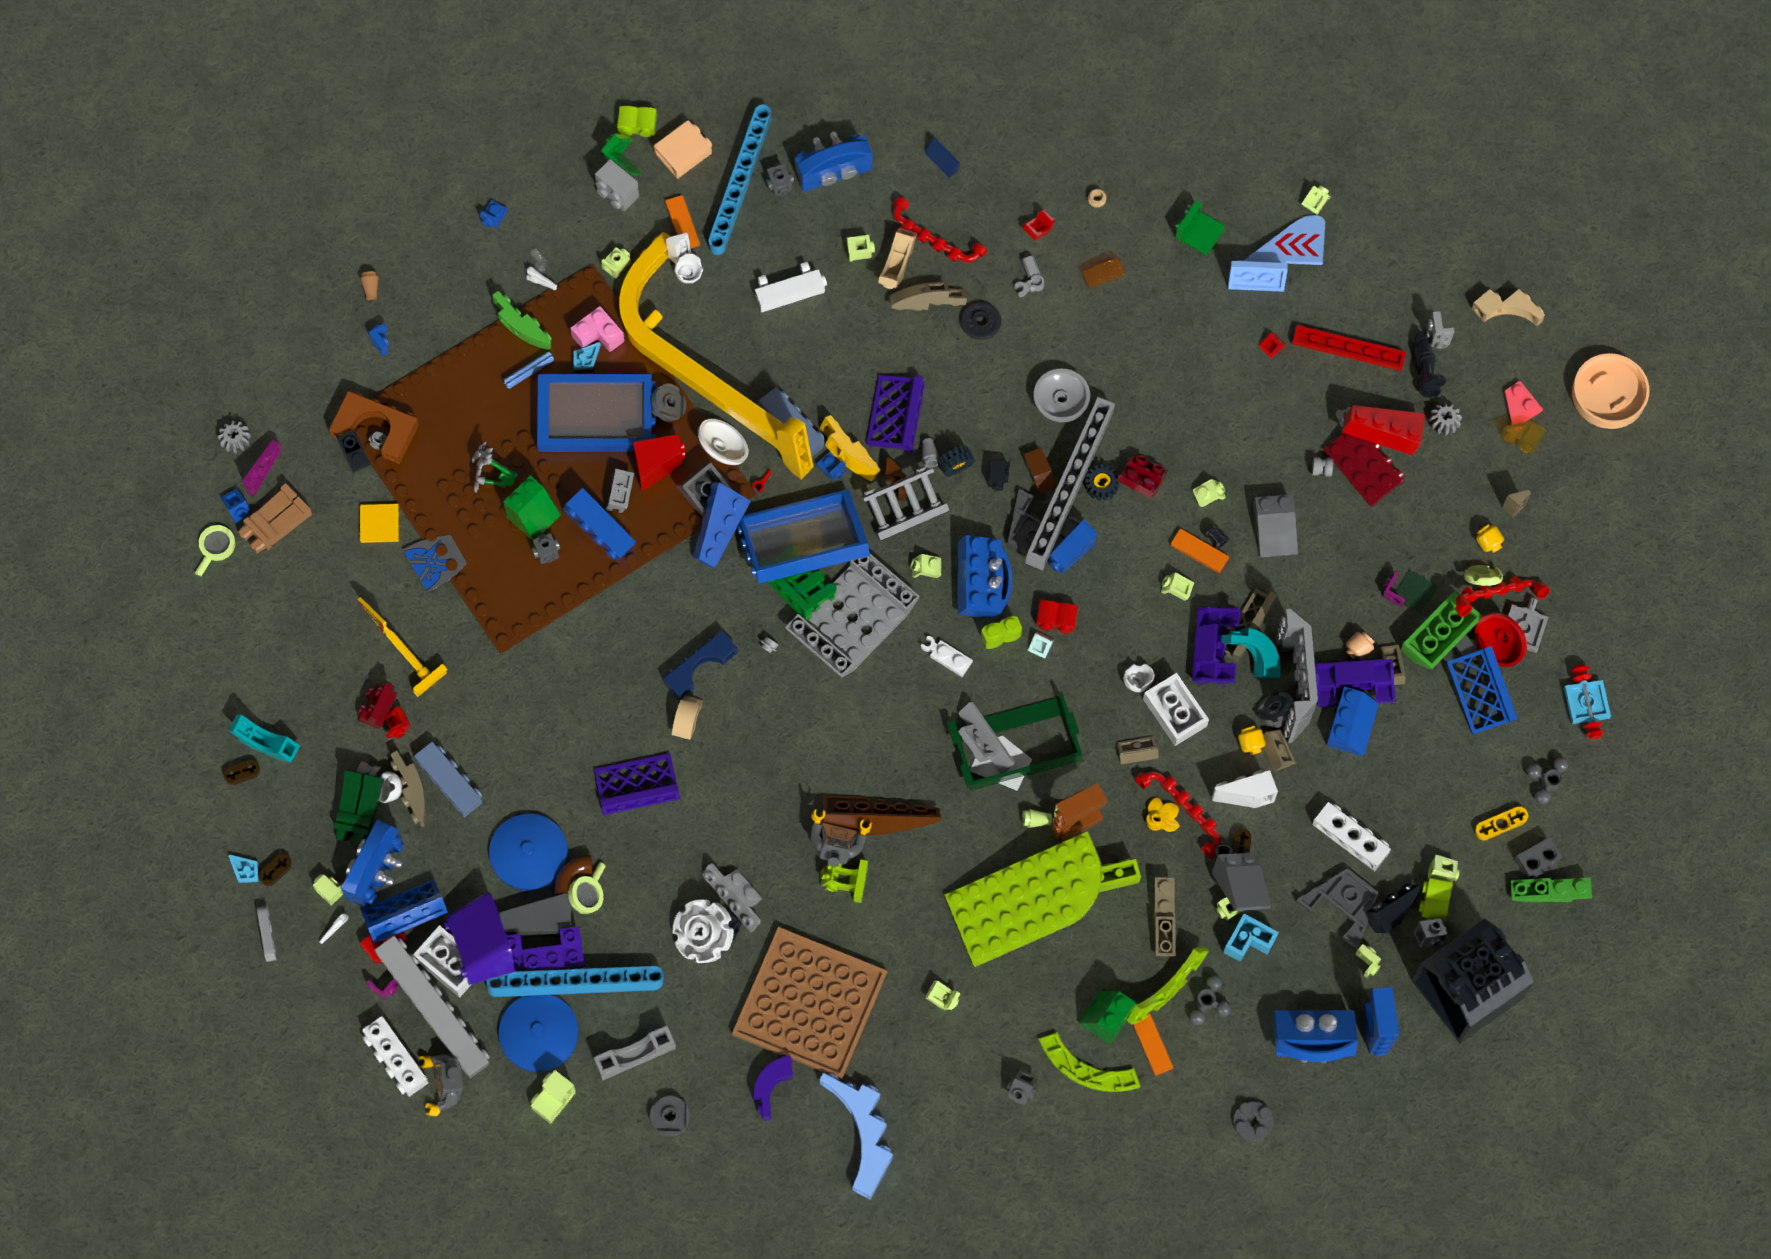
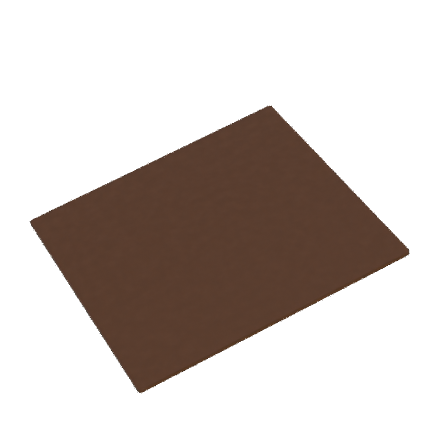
M594 265L587 266L559 283L556 290L549 289L518 308L523 317L526 314L531 318L534 317L540 324L539 328L550 335L552 339L551 349L546 350L527 343L513 334L498 320L369 398V400L376 399L387 407L394 406L402 413H411L418 420L419 426L400 464L383 458L381 450L370 446L369 437L375 432H381L388 437L390 425L387 421L378 417H370L361 421L355 429V433L370 464L421 539L435 541L437 537L451 535L467 564L450 581L499 653L509 650L700 531L703 517L686 500L676 485L704 462H711L733 491L748 500L755 496L754 489L737 465L721 463L704 450L698 438V428L705 420L673 375L642 354L631 343L623 326L619 299ZM600 306L624 333V342L611 352L601 343L594 368L591 370H574V351L581 349V347L572 338L571 327ZM546 352L552 354L554 357L553 362L512 388L508 389L503 381L506 377ZM538 374H652V381H656V388L664 384L675 385L679 388L681 397H685L686 411L683 416L673 422H666L659 418V416H655V428H652V434H655V438L678 434L679 440H683L686 458L682 459L683 465L648 489L642 491L634 452H538ZM549 384V439L644 438V384ZM483 442H487L483 451L486 448H493L490 453L492 454L491 458L517 473L512 486L506 485L503 488L484 483V485L479 484L477 493L474 491L475 476L479 468L477 462L481 458L477 457L473 463L472 457ZM491 464L483 465L480 477L500 482L501 480L498 479L501 470ZM615 469L634 473L628 507L622 513H619L618 509H613L612 511L605 510L611 479ZM529 476H532L545 488L561 514L543 533L546 535L551 533L553 539L557 538L560 545L558 550L559 558L549 563L541 564L539 558L534 557L531 549L534 547L533 540L506 516L504 501ZM582 488L636 541V544L619 561L611 559L602 546L597 545L591 536L562 511L566 503ZM439 545L436 548V553L439 556H445L448 552L445 545ZM449 560L446 563V568L449 571H455L458 567L455 560Z

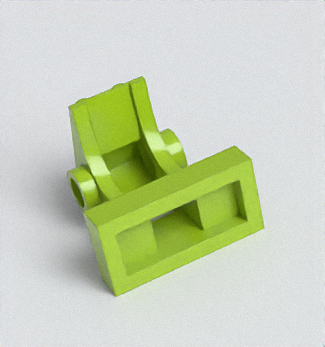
M860 859L859 869L854 870L842 868L840 863L838 866L827 864L820 873V879H822L821 886L826 887V890L831 892H837L838 889L855 892L854 902L861 903L868 861ZM838 875L850 876L849 884L837 882Z

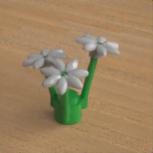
M483 442L472 457L473 463L477 457L481 458L477 462L479 468L475 476L476 481L474 482V491L476 493L479 484L484 485L486 483L505 488L506 485L512 486L517 477L516 472L504 467L491 458L492 454L490 453L493 448H486L483 451L487 442ZM491 464L501 470L498 479L501 481L480 477L483 465Z

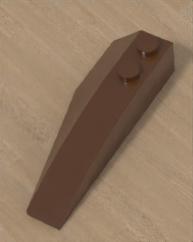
M823 795L822 810L825 811V817L822 819V823L858 831V834H860L859 826L862 820H864L863 828H868L870 822L872 824L870 832L866 835L902 832L941 821L940 808L917 804L909 807L904 802L888 804L884 799H878L877 802L867 801L868 797Z

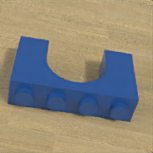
M1392 987L1372 989L1370 993L1371 1003H1365L1363 1006L1369 1053H1375V1056L1387 1055V1052L1391 1050L1399 1036Z

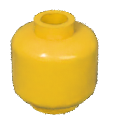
M1487 524L1476 532L1478 534L1476 541L1484 552L1492 551V553H1495L1502 548L1501 543L1504 541V537L1497 526Z
M1255 726L1242 729L1238 735L1242 751L1250 752V755L1262 752L1261 748L1266 745L1262 730Z

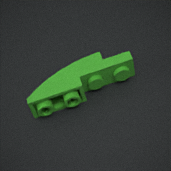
M499 291L493 294V302L501 310L498 313L499 320L508 330L531 345L546 350L551 349L552 339L550 335L539 328L540 324L534 317L531 318L528 314L523 317L517 308L514 309L510 305L511 301L505 294L502 295Z
M1591 877L1551 880V878L1511 880L1513 901L1573 902L1575 899L1592 898Z

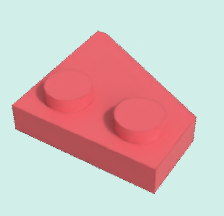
M1518 381L1504 392L1513 430L1543 410L1521 381Z

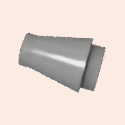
M924 439L922 441V463L927 468L936 467L940 456L935 448L933 439Z

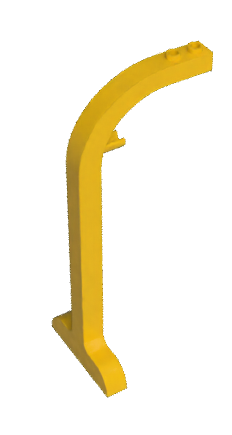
M662 232L653 239L652 244L647 249L641 252L640 257L628 271L621 288L620 314L628 338L642 354L777 448L782 455V460L786 467L802 480L814 467L805 423L797 418L790 417L783 424L655 334L652 329L663 319L657 310H654L644 322L640 318L638 305L643 287L652 274L668 258L666 239L670 236Z

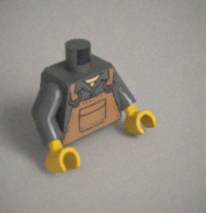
M815 809L811 815L814 824H812L811 842L815 849L819 851L821 859L828 860L831 866H838L839 863L846 864L849 858H854L861 853L867 838L865 835L871 830V822L868 828H863L864 820H862L859 826L860 834H858V831L826 823L820 825V821L825 817V811L822 810L821 817H817Z
M449 1054L419 1057V1059H424V1065L420 1066V1068H431L435 1065L439 1102L437 1104L427 1103L425 1108L430 1109V1111L426 1115L438 1116L440 1111L455 1106L462 1094L463 1082L460 1062H455Z

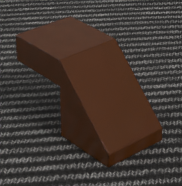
M1041 447L1023 453L1027 469L1033 476L1037 492L1040 494L1056 488L1052 470Z
M887 458L886 482H896L907 477L892 458ZM904 486L899 487L898 500L906 501L907 493Z

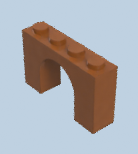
M348 391L329 429L331 437L337 439L355 430L358 424L366 418H382L390 425L389 435L381 449L382 457L400 464L419 426L416 416L408 412L402 413L394 406L387 407L382 405L376 399L369 400L358 392L352 393Z
M1098 783L1056 804L1051 831L1056 839H1060L1061 843L1103 821V815L1099 809L1106 806L1107 799Z

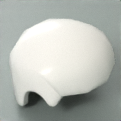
M693 253L682 255L675 264L677 278L685 284H691L700 279L703 271L701 259Z
M1133 664L1125 670L1123 680L1128 689L1134 692H1143L1152 685L1155 675L1153 669L1147 664L1141 666Z
M384 772L380 775V777L385 778L379 801L388 803L399 798L402 793V784L400 778L395 773Z

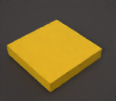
M399 504L360 505V542H399Z

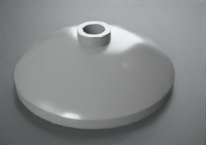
M1051 370L1041 376L1035 385V405L1043 416L1052 421H1073L1080 417L1089 405V386L1081 375L1072 370ZM1063 398L1065 401L1059 402L1058 399Z

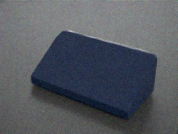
M934 138L925 154L950 178L959 171V161Z

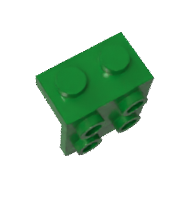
M624 134L611 135L606 141L607 144L601 150L605 154L606 160L609 161L611 159L630 176H639L641 172L622 154L633 139L629 135Z
M1196 200L1193 206L1189 205L1186 209L1185 218L1178 221L1175 227L1177 229L1175 238L1200 253L1208 255L1224 232L1225 226L1202 213V203Z

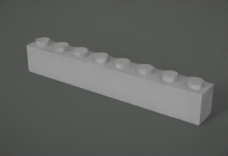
M393 936L375 949V953L454 1059L460 1062V1067L469 1079L489 1065V1055L484 1049L479 1050L476 1046L477 1039L472 1033L467 1034L464 1030V1027H466L465 1023L460 1017L455 1018L452 1014L454 1011L453 1007L448 1001L443 1002L440 998L442 995L441 991L436 985L434 987L431 986L428 982L430 980L429 975L424 969L422 971L419 970L416 966L419 962L413 954L408 955L404 950L407 946L402 939L399 938L397 940Z

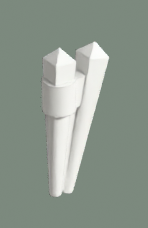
M527 268V280L554 290L557 289L556 284L534 268Z
M341 914L319 942L321 944L324 943L348 920V915Z

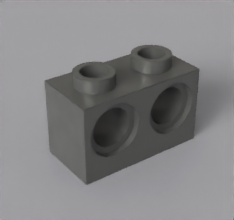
M1549 837L1517 855L1514 861L1526 879L1531 877L1537 879L1543 875L1542 871L1545 869L1553 870L1559 866L1562 855ZM1543 853H1550L1552 859H1546L1543 856ZM1526 862H1533L1536 868H1529Z

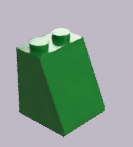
M529 476L504 501L507 518L531 540H535L537 536L543 534L561 516L545 488L532 476Z
M1100 991L1078 1024L1111 1045L1127 1023V1019L1136 1002L1119 991Z

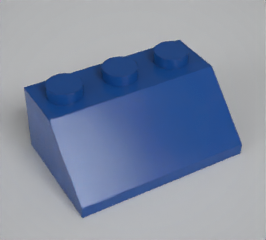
M1344 686L1326 746L1364 757L1379 703H1376L1375 700L1364 692Z

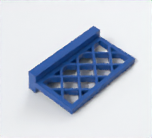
M1492 646L1447 662L1472 734L1517 720ZM1480 654L1484 661L1481 669L1470 664L1473 657ZM1461 662L1467 666L1461 675L1454 671L1452 664ZM1469 666L1479 671L1475 681L1464 676ZM1481 672L1490 678L1487 687L1477 683ZM1463 679L1473 683L1469 693L1462 691L1460 688ZM1475 684L1486 689L1481 699L1471 695ZM1487 691L1496 695L1497 699L1494 705L1483 701ZM1469 697L1480 701L1476 711L1468 709L1466 703ZM1482 703L1492 707L1488 717L1477 713ZM1493 710L1501 711L1504 720L1499 722L1491 720L1490 717ZM1475 716L1486 719L1484 726L1475 730L1473 724Z
M434 879L361 909L374 943L448 913Z

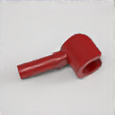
M768 470L760 481H755L752 488L755 489L757 485H761L762 487L758 492L762 493L764 491V484L772 474V471Z

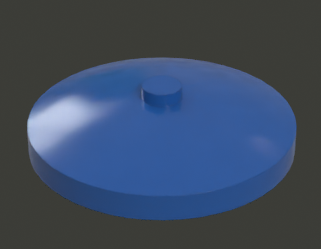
M521 814L508 819L496 830L491 839L489 857L495 874L502 882L518 890L532 891L546 887L556 880V876L567 862L568 848L563 832L553 821L537 814Z
M532 995L519 998L505 1011L499 1025V1041L504 1054L514 1065L530 1072H546L559 1067L572 1055L578 1041V1024L573 1011L564 1001L553 995Z

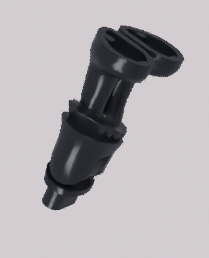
M1419 331L1415 336L1414 352L1417 374L1420 375V393L1425 398L1436 397L1441 393L1440 387L1446 384V378L1441 374H1434L1435 354L1429 338L1425 337L1424 331Z

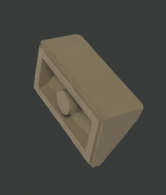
M1526 490L1508 495L1502 508L1511 517H1514L1525 507L1531 491Z
M1281 729L1268 731L1263 734L1266 742L1264 749L1274 771L1296 764Z
M1154 736L1116 742L1120 764L1159 758Z

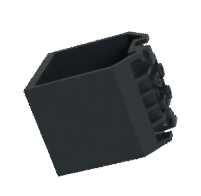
M1483 919L1423 961L1412 979L1414 985L1459 1044L1519 1003L1534 983L1524 959L1510 947L1501 929L1487 919Z

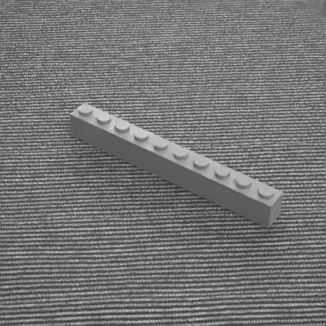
M1097 397L1030 546L1025 564L1040 570L1044 569L1113 415L1114 403Z

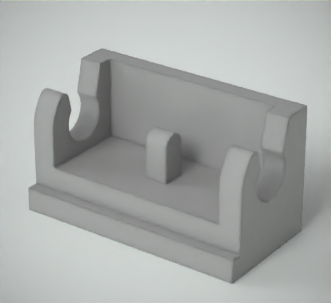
M615 469L611 479L605 510L612 511L613 509H618V512L622 513L624 509H627L634 473Z

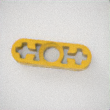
M1515 807L1484 820L1476 826L1475 835L1480 840H1488L1519 827L1527 821L1528 812L1523 807ZM1516 812L1524 815L1521 821L1519 818H1516L1512 821L1513 825H1511L1510 819L1515 817ZM1498 819L1505 820L1507 827L1499 828L1496 825V821ZM1490 822H1492L1493 829H1490L1487 835L1479 832L1481 827L1484 829L1491 826Z

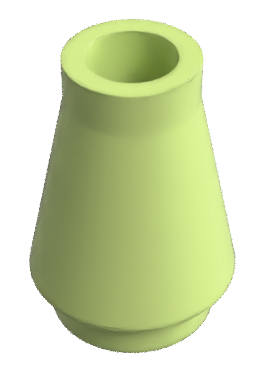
M1033 809L1023 811V826L1032 828L1051 825L1052 815L1050 813Z

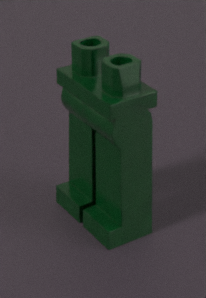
M345 770L339 811L334 824L336 839L347 841L350 831L355 833L353 843L360 844L363 839H367L372 830L385 778Z

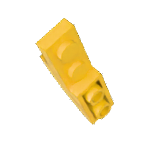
M831 415L825 417L820 426L821 431L828 439L825 446L840 462L844 461L847 468L861 477L873 481L880 471L877 463L873 461L859 441L851 442L850 438L841 429L839 423Z

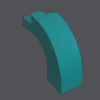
M1247 628L1239 629V632L1230 631L1229 635H1222V643L1242 645L1251 652L1254 658V677L1280 678L1281 667L1277 649L1272 641L1262 632Z
M240 714L236 715L229 729L230 733L238 737V741L281 761L292 763L300 747L299 744L289 737L266 731Z

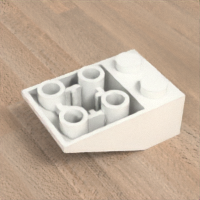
M1259 770L1253 773V776H1240L1234 782L1227 783L1225 781L1217 784L1214 788L1212 801L1257 808L1273 803L1278 790L1270 770L1265 772L1264 770Z

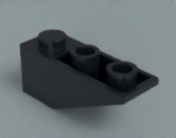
M1407 883L1401 886V890L1387 895V899L1377 902L1371 906L1372 908L1366 914L1375 933L1386 934L1401 924L1419 893L1421 885Z

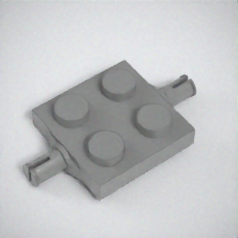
M1530 598L1527 608L1512 605L1508 616L1522 628L1527 641V650L1537 653L1548 617L1535 611L1538 600L1535 599L1533 602L1534 598Z

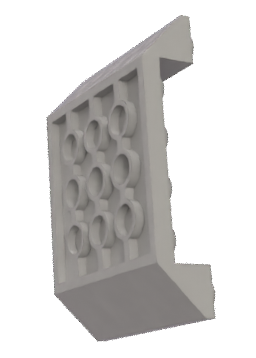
M871 554L870 556L850 561V567L833 583L837 587L834 600L830 601L828 599L819 605L820 609L817 611L813 609L810 620L806 621L798 614L785 627L787 631L841 678L853 672L908 616L920 598L917 593ZM836 601L844 604L841 610L834 609L833 604ZM854 613L858 616V619L855 622H850L847 620V616ZM863 626H870L872 632L870 634H863L861 628Z
M1286 609L1285 615L1282 616V622H1280V628H1278V635H1276V646H1280V652L1294 651L1292 659L1293 664L1296 663V670H1294V680L1298 682L1296 700L1300 701H1294L1283 727L1284 738L1287 737L1288 743H1292L1310 724L1318 696L1311 626L1294 611Z

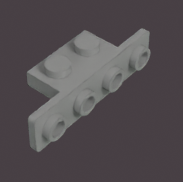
M968 703L959 712V715L967 725L958 731L962 740L968 745L979 762L991 759L1000 773L1007 772L1015 764V761L974 703Z
M713 863L709 864L702 873L703 877L730 907L731 911L741 920L743 925L750 932H753L761 920L751 907L758 904L762 898L738 869L724 877Z

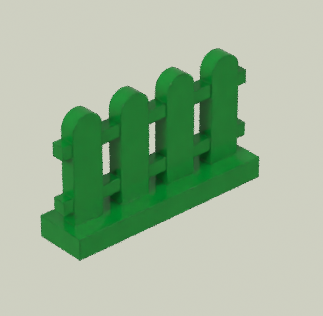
M796 546L790 549L785 547L783 553L776 558L770 557L768 562L764 558L761 559V567L799 558L800 549ZM808 571L767 582L806 621L812 618L813 609L815 611L819 610V605L828 599L830 601L834 600V595L837 593L835 584L830 583L826 586L823 584L825 575L821 571H816L815 573ZM805 574L807 578L797 584L795 580ZM815 587L820 589L811 596L807 594Z

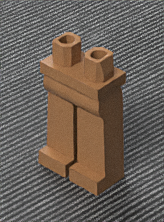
M286 483L280 488L281 491L260 510L253 513L250 518L247 517L243 520L244 526L238 531L244 541L252 535L256 538L250 543V547L256 553L265 548L269 550L272 547L271 545H274L312 515L310 508Z

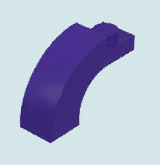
M791 1056L783 1057L770 1063L760 1073L756 1081L754 1102L762 1101V1103H758L759 1115H763V1121L771 1120L770 1095L773 1088L782 1081L793 1080Z

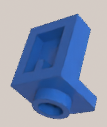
M491 200L486 210L480 212L482 223L489 228L492 226L498 228L508 212V208Z
M385 323L374 326L369 332L370 340L382 356L389 352V343L384 334L388 333Z
M831 452L816 463V466L831 481L835 478H841L846 472V463L844 461L840 462Z
M238 489L221 497L235 522L251 515V511Z

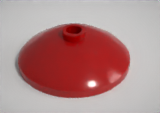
M1501 613L1487 614L1478 621L1475 628L1478 649H1485L1492 646L1500 667H1512L1524 658L1527 651V641L1522 628L1516 621Z

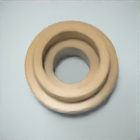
M1100 189L1091 191L1088 195L1089 204L1093 207H1102L1106 203V194ZM1094 197H1099L1101 200L1095 201Z

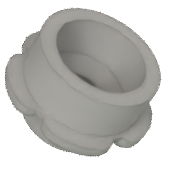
M375 432L369 437L370 446L381 450L387 439L386 435L381 432Z
M765 637L763 641L761 640L763 643L761 647L769 653L777 651V643L768 637Z

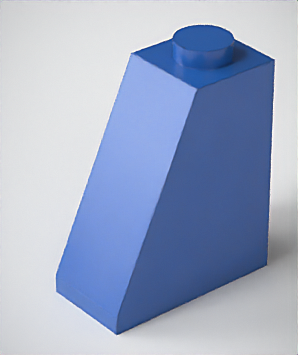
M1083 520L1050 554V567L1054 571H1059L1063 574L1095 546L1097 532Z

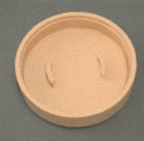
M1601 354L1586 361L1577 372L1572 385V399L1579 414L1591 424L1601 428L1616 429L1633 423L1643 412L1649 398V383L1643 370L1631 359L1618 354Z

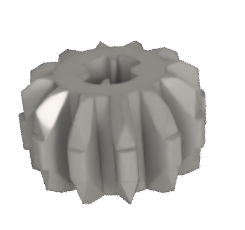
M1445 402L1442 407L1436 405L1435 410L1431 411L1429 422L1433 423L1432 429L1438 427V434L1444 430V434L1448 435L1449 431L1454 433L1456 428L1460 427L1461 423L1459 421H1461L1462 416L1458 415L1459 409H1453V404L1447 407Z
M233 420L230 426L225 423V429H220L221 435H218L221 447H226L228 453L232 448L234 453H237V448L244 451L243 445L249 446L248 439L251 438L250 433H248V427H243L242 422L236 425Z

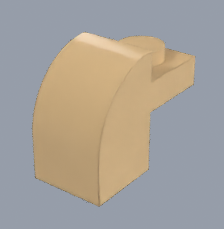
M684 696L683 700H680L672 735L691 739L703 700Z

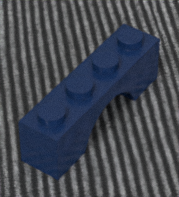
M723 631L712 635L706 645L699 646L690 658L686 657L679 663L680 666L675 670L671 669L665 674L664 685L679 701L694 689L692 675L699 665L710 661L724 665L738 653L737 646Z

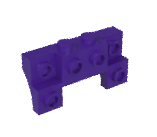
M1198 608L1195 652L1193 654V682L1197 684L1216 683L1218 685L1235 683L1236 664L1233 662L1224 663L1225 643H1222V635H1226L1227 629L1240 627L1241 610L1239 608Z
M1361 659L1353 662L1343 660L1338 663L1315 664L1318 707L1337 706L1336 692H1342L1344 686L1355 690L1375 689L1376 703L1396 702L1393 659Z
M580 926L560 929L562 945L523 950L521 934L507 936L512 950L514 971H547L585 966Z

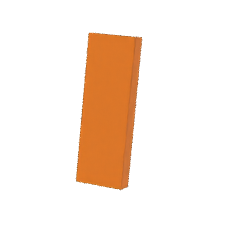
M683 195L665 200L676 234L687 233L690 248L700 246Z
M1181 528L1170 545L1219 574L1229 560L1228 555Z
M1148 1014L1146 1019L1132 1024L1154 1076L1173 1069L1151 1014Z

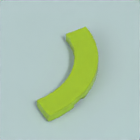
M1204 946L1193 949L1188 959L1166 985L1147 1000L1135 1005L1127 1021L1131 1025L1146 1019L1150 1011H1157L1185 985L1187 982L1185 978L1192 969L1197 970L1209 950Z
M1057 1032L1038 1039L1043 1051L1053 1065L1065 1076L1080 1085L1107 1092L1129 1091L1141 1087L1134 1068L1122 1071H1102L1080 1062L1064 1046Z

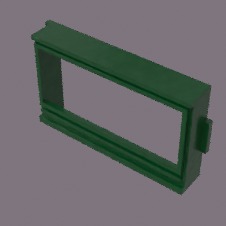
M1063 692L1058 693V698L984 717L994 733H999L1062 715L1074 754L973 781L962 746L964 741L958 732L962 727L967 726L966 723L956 725L955 720L947 722L953 744H956L962 763L960 767L967 788L969 787L970 791L1082 761V752L1076 736L1079 734L1073 712L1068 711Z

